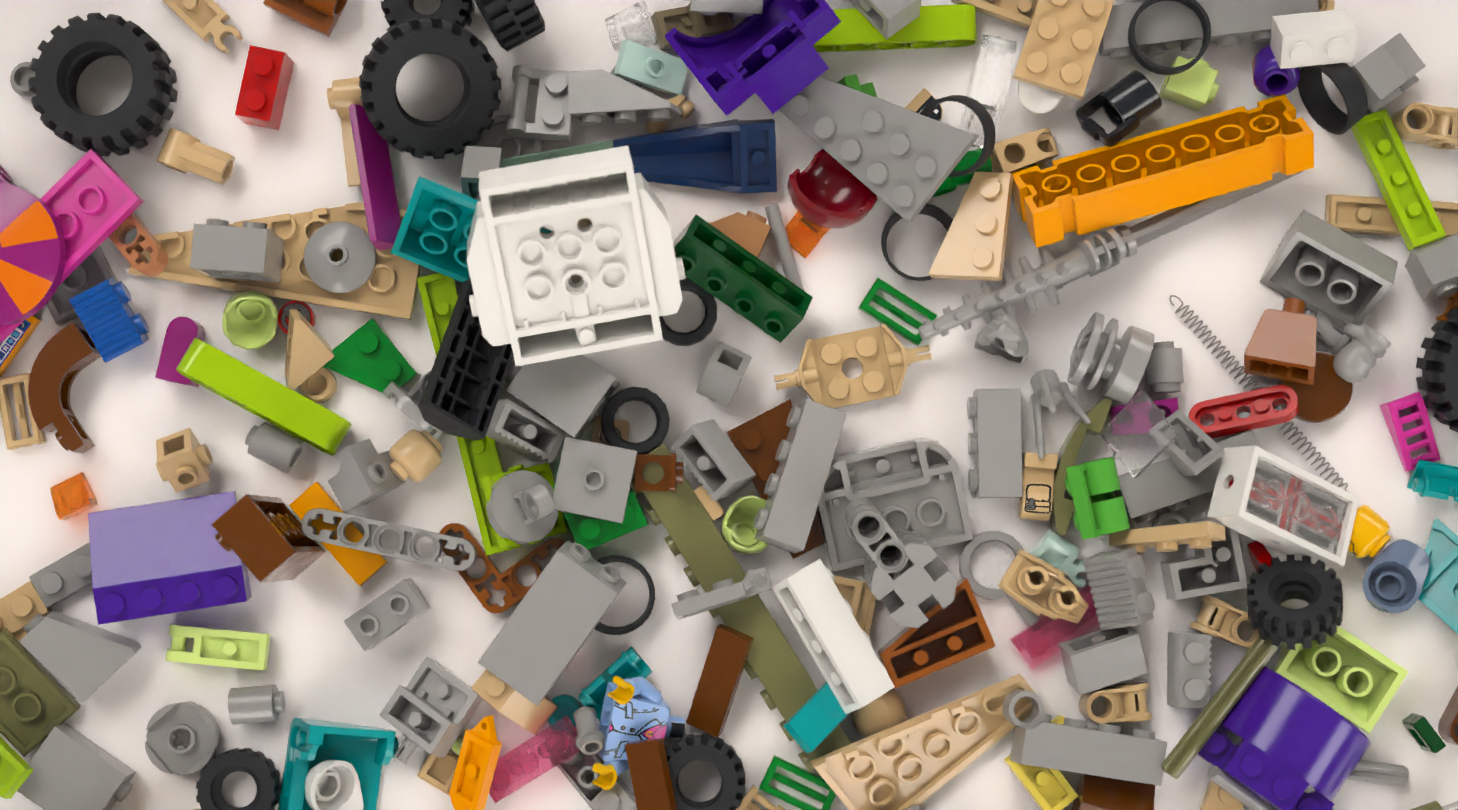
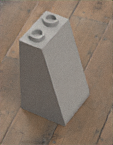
M567 540L554 554L477 663L538 706L561 678L627 582L621 578L616 569L606 564L602 565L592 558L587 548Z

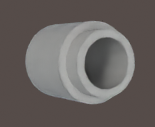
M1174 341L1154 342L1146 367L1147 385H1151V392L1153 394L1181 392L1180 383H1184L1182 348H1175Z

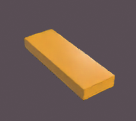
M319 482L312 484L289 505L301 520H303L304 515L308 511L315 508L344 513L343 509ZM320 514L319 519L312 520L311 526L316 527V534L318 535L324 529L336 531L333 539H337V528L342 518L337 517L338 524L324 522L323 515ZM351 522L346 527L345 534L349 541L356 543L363 538L364 533L354 522ZM321 542L359 586L366 583L388 563L385 557L380 554Z

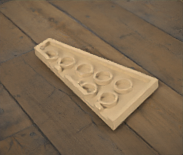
M1018 674L810 762L848 810H903L915 804L920 805L1015 728L1014 725L1005 719L1002 711L1003 701L1009 693L1015 690L1035 692L1028 682ZM1027 697L1020 698L1014 707L1015 716L1018 720L1023 721L1032 712V704Z

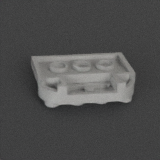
M914 438L833 458L818 504L833 572L864 565L865 556L868 554L855 538L845 519L847 506L856 499L864 498L870 500L895 532L900 529L921 532L932 548L974 539L958 465L954 457L939 442L927 438ZM872 516L862 518L858 525L868 524ZM894 545L884 547L881 554L890 552Z

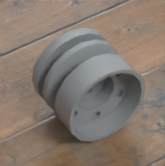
M1095 312L1077 337L1070 357L1067 381L1070 384L1078 385L1087 372L1084 389L1090 391L1095 387L1100 378H1103V396L1127 404L1136 392L1144 375L1154 344V333L1131 325L1120 339L1117 337L1118 320L1112 318L1102 332L1105 316Z

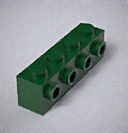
M697 214L674 240L675 258L682 257L687 278L781 343L804 319L813 299L811 295Z

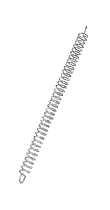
M1171 295L1170 302L1173 306H1175L1171 301V297L1173 296L1178 298L1182 303L1180 307L1175 311V313H1178L1187 307V309L1181 314L1180 318H1183L1187 314L1191 313L1190 316L1184 321V323H1187L1196 317V319L1192 322L1189 328H1192L1196 324L1200 323V325L1193 331V334L1205 328L1197 339L1201 338L1207 333H1209V335L1203 340L1202 344L1214 338L1206 349L1210 348L1211 346L1219 342V344L1211 352V354H1213L1219 349L1223 348L1215 359L1221 357L1222 355L1228 352V354L1224 357L1220 364L1224 363L1230 358H1232V360L1225 366L1224 369H1227L1231 365L1237 363L1235 367L1229 372V374L1233 373L1239 368H1241V370L1236 374L1234 379L1244 374V372L1241 373L1244 366L1237 367L1239 361L1231 363L1234 360L1235 356L1228 357L1230 351L1222 353L1225 350L1226 346L1223 345L1219 347V345L1221 344L1220 340L1213 343L1217 336L1214 335L1209 338V336L1212 334V330L1205 332L1208 328V325L1199 328L1203 323V320L1196 322L1199 315L1190 318L1193 315L1194 310H1191L1186 313L1190 305H1186L1183 308H1181L1184 304L1183 301L1178 296ZM1245 374V376L1238 382V384H1240L1243 381L1251 378L1248 381V383L1243 387V389L1247 388L1253 383H1255V385L1249 391L1262 388V386L1254 388L1257 385V381L1251 382L1253 376L1245 378L1248 374ZM1294 422L1284 423L1279 428V430L1290 423L1292 424L1283 433V435L1297 428L1295 432L1288 438V440L1301 433V435L1292 445L1296 444L1302 439H1305V441L1297 448V450L1310 443L1309 447L1301 455H1304L1308 451L1315 448V450L1306 460L1310 459L1316 454H1319L1318 457L1310 465H1313L1317 461L1324 459L1315 470H1318L1320 467L1328 464V466L1320 474V476L1328 470L1333 469L1332 472L1324 480L1326 481L1331 476L1338 474L1336 478L1331 482V484L1342 479V481L1339 483L1337 487H1341L1347 484L1344 489L1345 491H1347L1346 488L1348 487V483L1342 484L1344 478H1338V472L1333 473L1335 468H1329L1330 462L1324 463L1326 458H1319L1321 452L1315 453L1316 447L1310 448L1312 442L1305 443L1307 441V437L1301 438L1303 432L1296 433L1298 427L1291 428Z

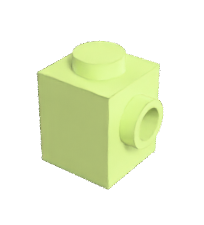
M1177 56L1169 67L1187 64L1194 58L1188 60ZM1199 59L1194 66L1182 73L1166 75L1159 96L1199 111L1206 102L1211 104L1216 96L1219 84L1214 81L1218 71L1209 68L1210 64Z

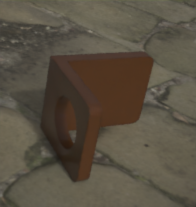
M670 453V455H637L635 462V490L676 492L677 484H683L684 462H677L676 453ZM651 462L660 464L664 470L662 480L656 484L646 482L642 475L643 468Z

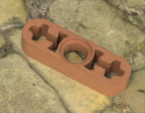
M133 212L109 238L135 270L147 277L158 276L165 270L168 264V254L136 213ZM137 228L135 240L130 244H125L126 234L130 230ZM144 249L151 253L150 258L152 260L150 262H148V259L142 253H140Z

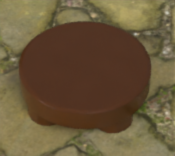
M1316 351L1314 385L1278 379V385H1286L1297 394L1299 411L1295 418L1309 423L1325 422L1340 415L1348 406L1352 396L1353 383L1343 380L1336 374L1333 368L1334 355L1324 351ZM1280 404L1283 409L1287 407L1286 405Z

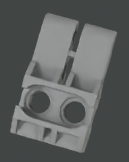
M864 498L856 499L847 506L845 519L855 538L868 553L865 556L863 577L877 600L883 601L890 612L889 615L898 626L919 628L926 623L928 618L918 606L931 595L936 598L943 609L954 601L957 580L921 532L901 529L895 532L870 500ZM872 516L868 524L858 525L862 518ZM894 545L890 552L881 554L884 547Z

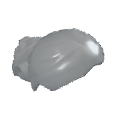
M1008 314L998 315L989 325L983 327L978 333L974 345L976 349L991 355H999L1009 361L1021 364L1026 360L1029 351L1028 341L1015 318Z

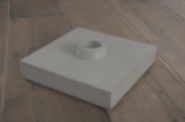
M565 437L552 497L554 510L623 524L638 452Z

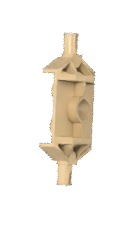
M885 324L813 340L807 339L799 368L791 373L774 375L775 382L789 380L776 383V390L797 386L802 388L812 401L831 408L898 396L907 366L914 362L932 360L931 353L917 355L929 352L930 347L928 344L911 349L904 348ZM855 359L861 364L862 372L859 377L851 379L843 374L842 364L845 360Z

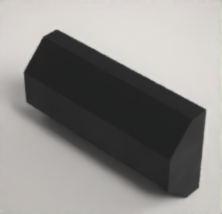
M470 278L463 283L418 407L424 421L444 433L472 440H480L485 438L513 359L511 343L492 346L483 337L479 316L473 317L469 295H473L474 292Z

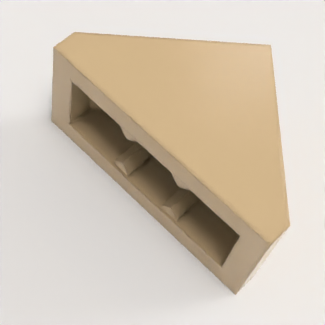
M290 309L284 379L288 388L296 389L335 356L328 342L297 309Z

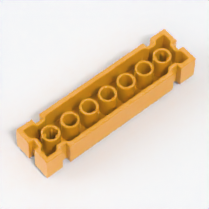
M1283 94L1258 101L1257 108L1246 110L1244 106L1126 139L1111 147L1102 146L1053 160L1052 167L1040 170L1039 166L1036 165L1012 172L1011 174L1014 177L1012 187L1014 204L1023 223L1027 222L1028 232L1038 248L1064 240V234L1074 231L1078 236L1089 234L1096 230L1120 225L1148 215H1155L1162 211L1189 205L1214 196L1224 195L1245 187L1259 185L1272 180V174L1276 172L1287 176L1314 168V132L1302 117L1296 119L1295 107L1286 95Z

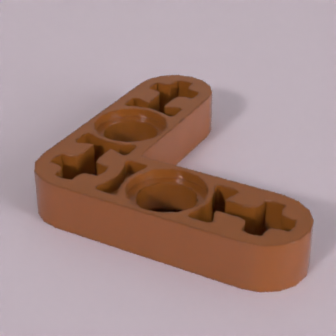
M450 523L440 530L441 534L449 535L448 532L450 530L455 533L462 531L464 534L462 538L470 540L476 546L478 558H481L486 564L485 574L481 578L475 579L468 574L467 570L458 571V573L482 606L492 613L507 611L521 601L532 587V585L523 586L518 582L517 571L520 567L524 565L532 566L538 578L543 570L532 558L538 554L540 561L549 556L550 551L548 547L550 545L559 548L566 542L559 538H551L501 573L491 558L486 556V552L465 525ZM442 539V551L445 555L456 557L463 554L460 549L452 550L445 548L447 540ZM470 553L465 555L462 560H468ZM492 574L497 578L496 581L490 582L495 590L500 591L504 589L506 591V595L503 597L505 604L502 607L498 603L493 605L489 603L492 593L487 587H484L482 591L477 587L478 584L486 582Z

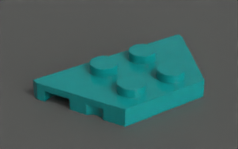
M1436 518L1432 523L1426 549H1424L1429 556L1430 566L1418 600L1458 635V536Z

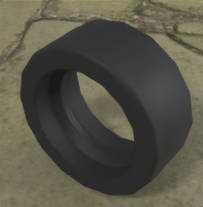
M685 277L686 279L679 280L681 291L692 292L702 300L705 307V316L702 323L695 330L688 333L672 330L665 323L663 316L659 317L663 339L676 346H691L703 341L712 332L717 321V304L714 296L687 277Z
M630 387L618 391L609 398L603 409L601 427L604 438L611 446L637 451V455H645L655 450L663 442L668 433L670 417L667 406L659 395L647 388ZM633 400L642 401L649 405L654 411L657 420L656 429L652 436L639 443L628 442L622 439L614 426V417L618 408L624 403Z

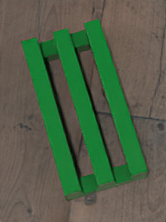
M877 278L858 309L881 324H885L889 329L918 347L923 340L919 332L917 335L913 334L871 307L869 303L871 301L875 302L917 330L918 327L924 324L877 295L878 289L927 320L930 319L932 321L937 318V315L880 278Z
M776 755L773 756L759 785L760 790L802 810H829L836 796L822 777L809 773L807 770ZM777 766L829 790L828 795L826 796L776 772ZM771 779L824 803L822 808L819 809L769 785Z

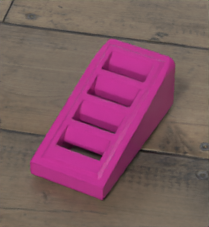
M1420 391L1379 405L1405 472L1414 470L1418 460L1429 462L1441 460ZM1410 407L1412 413L1400 418L1398 411ZM1415 420L1417 427L1403 431V424ZM1420 433L1422 440L1407 445L1406 438ZM1422 447L1426 448L1427 454L1411 459L1410 452Z

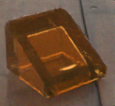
M798 211L785 227L791 247L805 259L831 230V228H821L806 221Z
M84 472L50 487L55 512L59 520H68L98 505Z

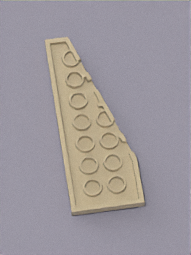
M356 202L328 209L325 207L313 209V211L281 214L229 224L243 227V222L245 221L266 224L265 228L273 229L274 234L284 240L280 283L208 277L190 268L193 230L153 235L166 250L168 264L161 274L148 278L234 292L256 291L266 294L271 298L300 301L308 304L412 320L418 289L416 278L420 277L421 265L392 254V249L379 251L375 248L376 264L372 275L365 284L351 292L333 293L324 290L312 281L306 271L304 264L305 247L309 238L320 227L332 222H348L360 227L369 235L364 203ZM399 209L401 223L406 212L403 209ZM145 249L140 252L148 259V262L152 260L150 258L151 253ZM341 249L333 251L332 260L334 262L342 260L343 251ZM131 265L129 266V274L147 277L135 270Z

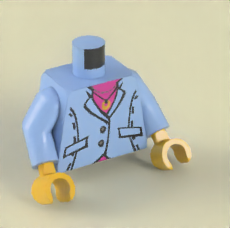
M616 675L612 680L613 682L607 683L599 723V731L604 734L605 742L602 750L598 752L602 760L606 762L604 764L597 762L592 767L593 772L600 774L596 780L592 781V784L605 790L611 789L616 783L617 776L629 770L625 744L656 738H663L664 741L665 737L681 739L685 732L684 717L669 716L670 707L663 699L661 691L641 676L622 679Z

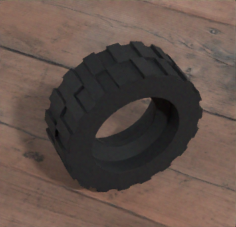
M251 748L231 749L212 758L207 763V767L203 768L199 774L200 779L196 783V800L200 804V810H275L274 807L279 803L282 786L279 777L281 775L279 770H276L273 764L275 763L271 759H267L264 753L260 751L255 752ZM232 772H246L256 782V796L245 807L231 806L223 798L222 783Z

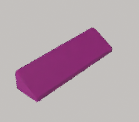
M351 104L348 109L369 239L379 251L392 249L401 226L388 141L384 140L377 133L368 119L363 106Z

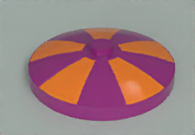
M0 182V327H4L30 318L52 298L63 276L66 262V244L58 219L43 200L25 189Z

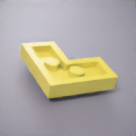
M1058 715L1051 722L1063 724L1064 717ZM1011 754L1004 759L1005 763L1041 810H1063L1078 797L1059 770L1019 764L1010 761Z

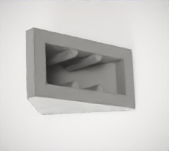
M1179 409L1150 430L1152 436L1182 476H1196L1225 454L1224 450Z

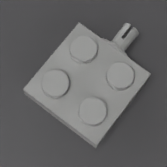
M426 657L406 687L399 685L379 714L380 717L398 729L405 737L393 756L402 763L407 764L416 747L420 746L429 754L444 759L483 698L471 689L469 685L435 660Z

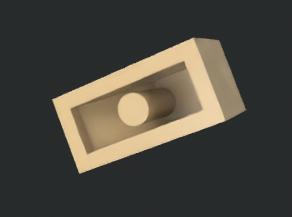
M487 669L471 687L499 713L534 735L539 732L559 707L547 696L536 706Z

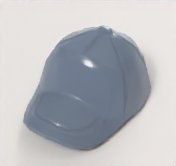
M1398 539L1391 543L1371 563L1365 572L1362 583L1367 601L1377 610L1386 613H1399L1409 610L1419 598L1429 571L1430 559L1427 553L1417 544L1405 539Z

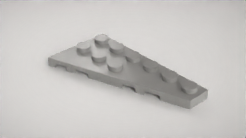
M821 76L816 78L779 109L782 114L907 222H912L979 137L973 133L958 129Z

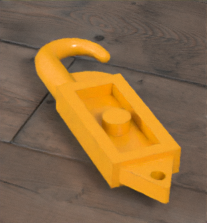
M493 715L485 716L474 728L465 730L449 792V797H451V803L455 810L485 809L502 743L497 740Z

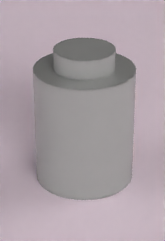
M263 422L259 427L254 425L245 440V444L248 445V454L286 474L294 467L304 447L303 441L266 422Z
M275 684L231 688L229 691L228 712L233 725L278 721L280 713L285 712L286 701L284 692L278 691Z

